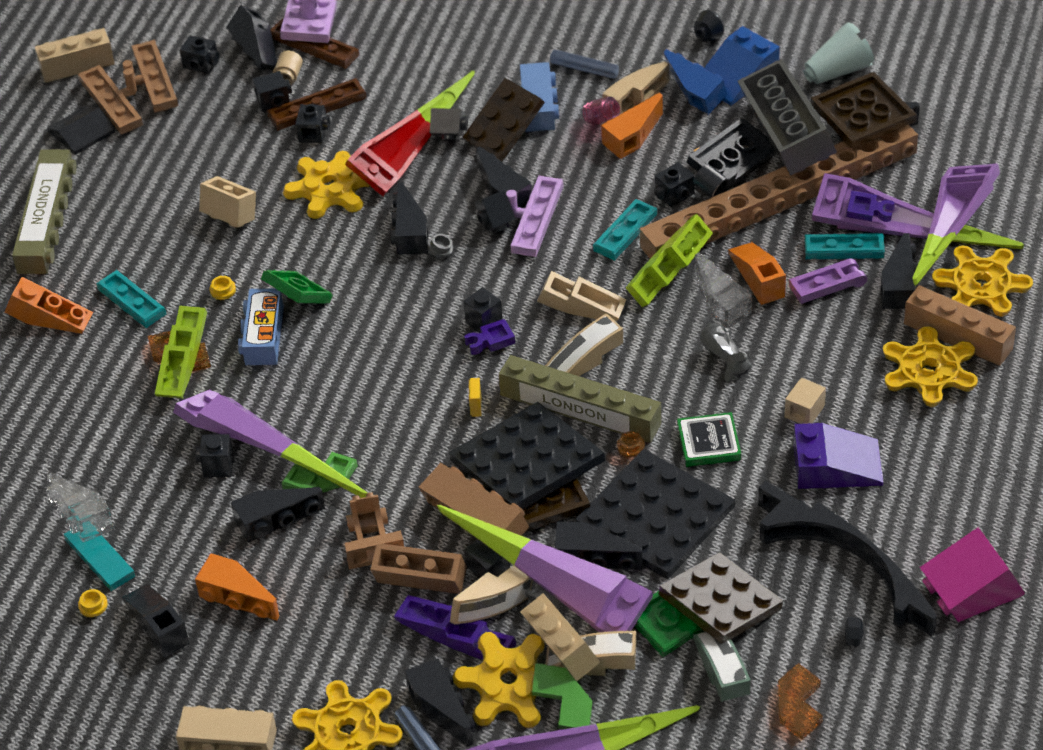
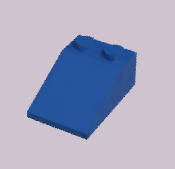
M744 26L728 36L704 67L705 70L717 73L724 79L727 95L722 101L732 106L744 97L737 81L778 61L780 46Z

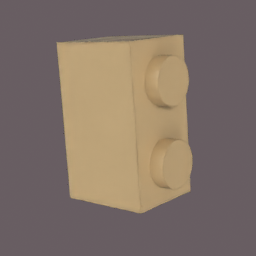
M218 176L200 183V212L210 215L213 219L227 222L232 227H242L244 224L255 220V191Z

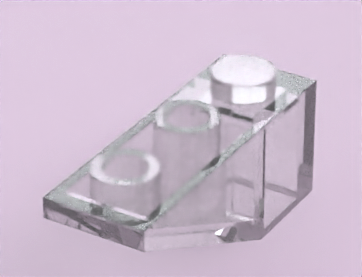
M700 253L695 254V275L710 315L726 328H730L752 314V294L749 290L740 286L729 274L721 271L710 259H706Z
M53 473L46 475L48 486L45 487L47 497L51 503L56 502L57 511L61 518L66 517L67 525L72 534L77 533L82 542H86L114 530L110 508L98 492Z

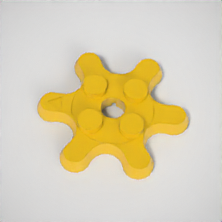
M339 151L330 162L324 160L315 162L309 157L301 158L297 164V171L304 175V178L287 183L284 187L283 195L290 200L297 198L308 199L310 203L307 208V215L312 219H318L323 217L326 210L333 205H340L349 212L360 211L363 207V201L355 192L359 188L369 187L370 185L345 165L350 154L347 151ZM332 180L334 181L330 185H325V183L331 182Z
M958 246L954 249L953 254L959 264L958 267L954 269L939 268L932 273V279L936 286L952 288L958 292L952 297V300L969 307L975 304L987 305L993 310L995 315L1000 317L1006 316L1012 308L1011 301L1006 297L1007 294L1012 292L1026 293L1033 285V279L1030 276L1014 274L1008 270L1007 266L1012 262L1014 254L1006 248L997 249L988 258H981L975 255L970 247ZM977 280H986L988 283H984L981 286V283H978Z
M922 327L918 330V342L915 345L904 346L892 341L887 342L883 346V353L886 359L900 366L896 371L890 372L885 376L887 388L891 391H899L906 387L917 388V391L922 394L924 403L929 407H935L941 402L943 398L942 390L947 387H955L969 392L978 383L975 374L963 370L960 366L961 363L971 359L975 353V347L969 342H959L953 346L942 345L938 341L937 331L932 327ZM928 365V366H930V367H936V369H935V372H934L933 369H932V370H929V369H926V368H923V369H922V367Z
M485 632L479 637L477 642L478 648L483 654L482 663L475 667H459L452 676L454 684L458 688H471L480 694V703L473 711L474 722L481 726H487L494 721L498 713L511 711L516 714L519 723L523 727L533 728L537 726L541 715L534 704L536 696H532L531 692L534 667L538 656L544 650V641L540 636L530 634L519 647L505 648L494 633ZM511 671V673L516 675L517 680L512 684H506L501 681V676Z
M339 680L333 681L326 687L328 704L320 710L301 708L295 711L292 716L293 724L298 729L315 734L314 741L305 747L304 750H372L376 745L394 747L399 744L402 738V730L399 726L383 723L379 718V714L388 708L392 699L391 693L382 688L375 689L366 698L355 699L349 695L346 683ZM350 724L355 726L350 735L340 731V728L344 725Z

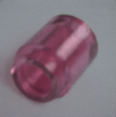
M611 96L591 100L583 107V117L587 123L593 125L606 123L619 115L620 105Z

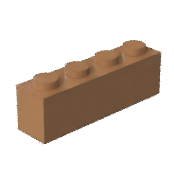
M920 285L906 301L904 324L917 330L922 327H932L937 331V338L951 345H956L959 342H969L975 347L974 355L1001 366L1013 350L1016 327Z
M440 463L419 486L427 502L437 509V505H442L520 536L529 528L524 518L525 512L517 504L512 503L509 505L497 492L493 490L491 492L486 491L480 482L474 478L468 480L454 466L449 468Z

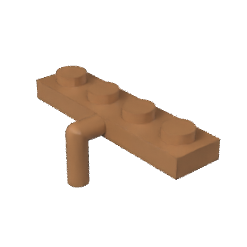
M155 40L133 45L132 51L141 74L135 76L133 64L130 60L123 62V69L133 70L136 85L145 84L154 112L178 107L176 95Z
M100 65L79 73L78 77L81 84L121 135L143 126L142 118L126 99L137 92L132 69H125L123 71L126 88L121 90L118 89Z

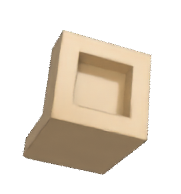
M801 378L785 399V418L799 424L813 423L825 406L826 387Z

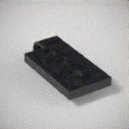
M742 117L691 153L686 163L698 171L692 184L708 197L713 198L729 190L776 155L777 152L768 137Z

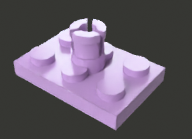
M288 0L281 28V40L328 43L337 0Z

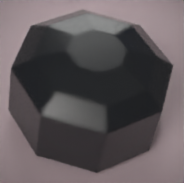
M847 617L845 620V643L847 646H860L864 638L863 622L860 617Z

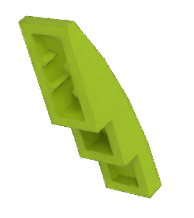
M698 214L693 215L626 286L628 292L641 307L649 305L660 289L668 286L680 269L689 265L713 232Z
M179 306L176 324L172 325L169 343L164 347L155 396L183 398L200 346L207 316L206 308Z

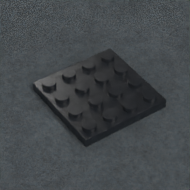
M539 402L530 405L449 452L450 461L469 477L480 482L486 491L491 492L493 490L497 492L509 505L515 503L522 510L606 461L605 454L601 449Z
M642 449L590 503V507L586 508L575 519V522L588 523L642 547V564L664 578L669 579L733 510L735 499L651 452Z

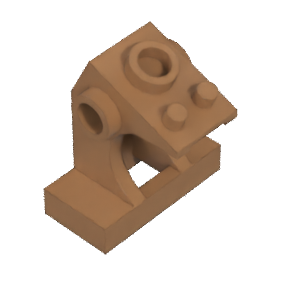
M372 492L367 493V497L359 498L358 495L353 496L350 501L351 515L346 516L349 532H355L357 540L344 543L349 569L372 565L377 543L404 547L401 531L386 534L384 525L388 524L385 507L380 508L378 495H373ZM376 531L379 533L378 536L363 538V534Z

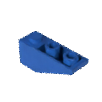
M666 49L664 56L666 62L669 63V70L689 104L709 115L727 95L724 79L717 73L705 70L700 64L686 60L681 54H675Z

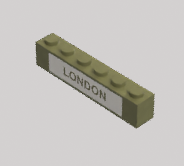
M40 149L12 254L17 274H48L49 266L54 262V246L59 243L58 230L59 227L63 226V211L68 207L67 195L68 192L72 191V175H75L77 171L76 160H72L70 150Z
M513 355L509 356L499 372L501 396L529 405L539 402L551 412L651 443L662 424L661 402Z

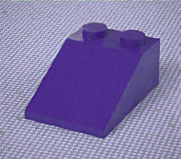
M825 423L794 424L793 447L798 489L883 486L878 439Z

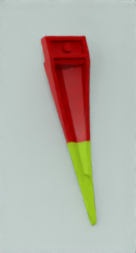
M471 71L424 106L361 145L347 159L345 165L384 197L399 182L431 137V108L450 109L474 76L475 71Z

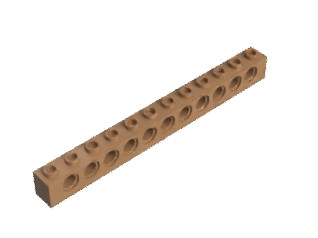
M907 125L853 149L845 141L834 145L837 153L829 156L826 160L807 167L802 172L790 176L786 167H782L640 228V248L651 259L673 234L695 214H698L713 232L705 244L716 241L730 233L737 232L744 227L760 222L767 217L818 196L824 173L855 180L906 157H910L917 152L918 134Z

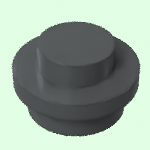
M435 234L429 239L427 248L432 255L445 258L450 256L453 251L452 240L445 234Z

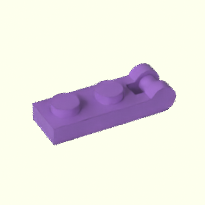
M851 258L789 279V287L802 304L851 286L861 287L867 282V276L863 271L858 270L859 265Z

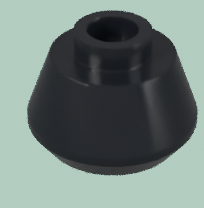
M711 10L701 11L694 23L696 37L706 42L722 38L725 32V24L721 16Z

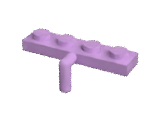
M538 176L525 209L517 207V193L515 190H508L506 192L515 217L521 218L511 244V253L537 256L562 192L563 179Z

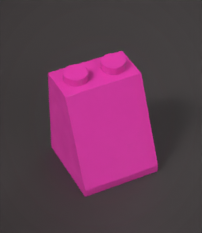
M979 527L920 567L926 576L922 579L924 585L931 594L937 591L941 597L936 601L946 616L952 613L958 622L1026 594Z

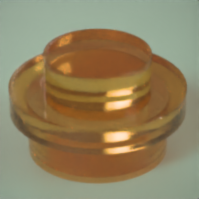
M634 431L623 433L617 441V450L625 457H636L642 449H645L643 438Z

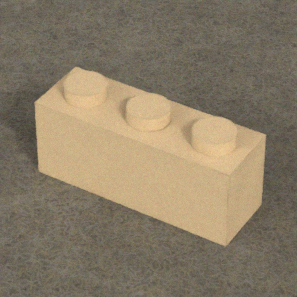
M105 28L35 46L39 67L45 83L79 74L98 65L106 67L115 64Z
M544 593L520 611L530 626L542 638L544 643L576 681L600 663L586 642Z
M184 706L176 738L179 750H272L277 729L273 713L262 710L242 711L233 708L214 709L204 706Z

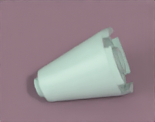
M848 22L843 25L804 64L805 69L803 73L809 82L820 84L867 68L873 64L871 62L874 61V56L866 39L861 40L857 34L860 30L854 24Z

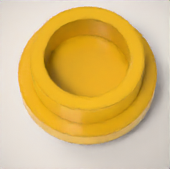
M218 276L212 280L209 290L213 298L225 300L235 294L236 286L229 277Z
M96 589L85 591L80 596L78 602L80 613L86 617L99 616L108 606L106 596Z

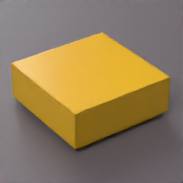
M470 378L469 405L472 417L482 416L480 378Z

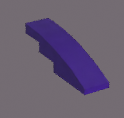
M411 595L406 597L394 615L396 621L447 647L482 660L483 654L479 650L477 642L479 637L485 632L494 633L505 648H515L517 645L514 636L491 631L484 621L478 620L453 624L450 622L452 606Z

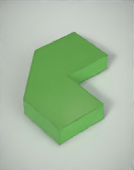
M331 452L325 462L347 479H350L358 466L356 459L335 452ZM295 463L282 482V489L320 487L322 493L341 487Z
M536 663L531 695L561 700L558 729L590 725L592 700L569 671L564 667Z

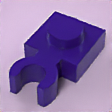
M851 190L846 217L872 222L873 216H876L881 221L891 222L892 213L885 212L884 210L893 211L895 202L891 200L878 202L876 201L877 195Z
M505 319L480 327L481 333L479 334L469 333L464 336L466 346L470 345L471 355L481 353L486 347L489 348L490 352L516 344L515 336Z

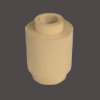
M283 51L279 55L274 72L280 71L284 80L288 79L290 85H292L297 80L303 63L301 56L294 51Z

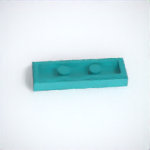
M635 199L593 244V251L615 261L640 234V228L648 225L657 216V208Z
M883 233L804 235L805 259L884 258L885 256Z
M115 270L96 283L101 293L145 328H148L167 315L166 309L118 270Z
M88 520L64 534L65 541L111 592L135 577L134 570Z

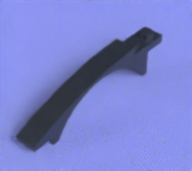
M766 480L759 486L758 505L770 512L760 521V541L769 544L784 540H815L836 545L852 552L866 561L885 583L893 603V625L901 629L906 622H909L931 637L935 634L937 614L925 597L896 563L860 530L819 501L810 508L805 502L795 499L781 487L774 486Z

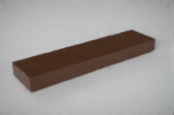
M283 18L270 29L273 40L344 69L360 56L358 48L333 38H329L328 43L281 40Z
M354 78L285 103L280 107L269 109L267 114L276 130L279 131L296 124L300 104L325 105V111L328 113L366 99V91L359 81Z

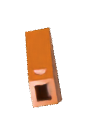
M658 93L602 124V144L620 159L641 148L663 114V95Z
M753 242L728 249V254L761 305L785 298L786 274L775 257Z
M21 277L4 313L30 325L80 334L83 333L93 314L92 311L24 277Z
M210 553L195 578L199 597L208 602L215 601L228 605L234 610L241 609L254 613L261 618L267 617L278 620L279 611L276 598L237 561Z

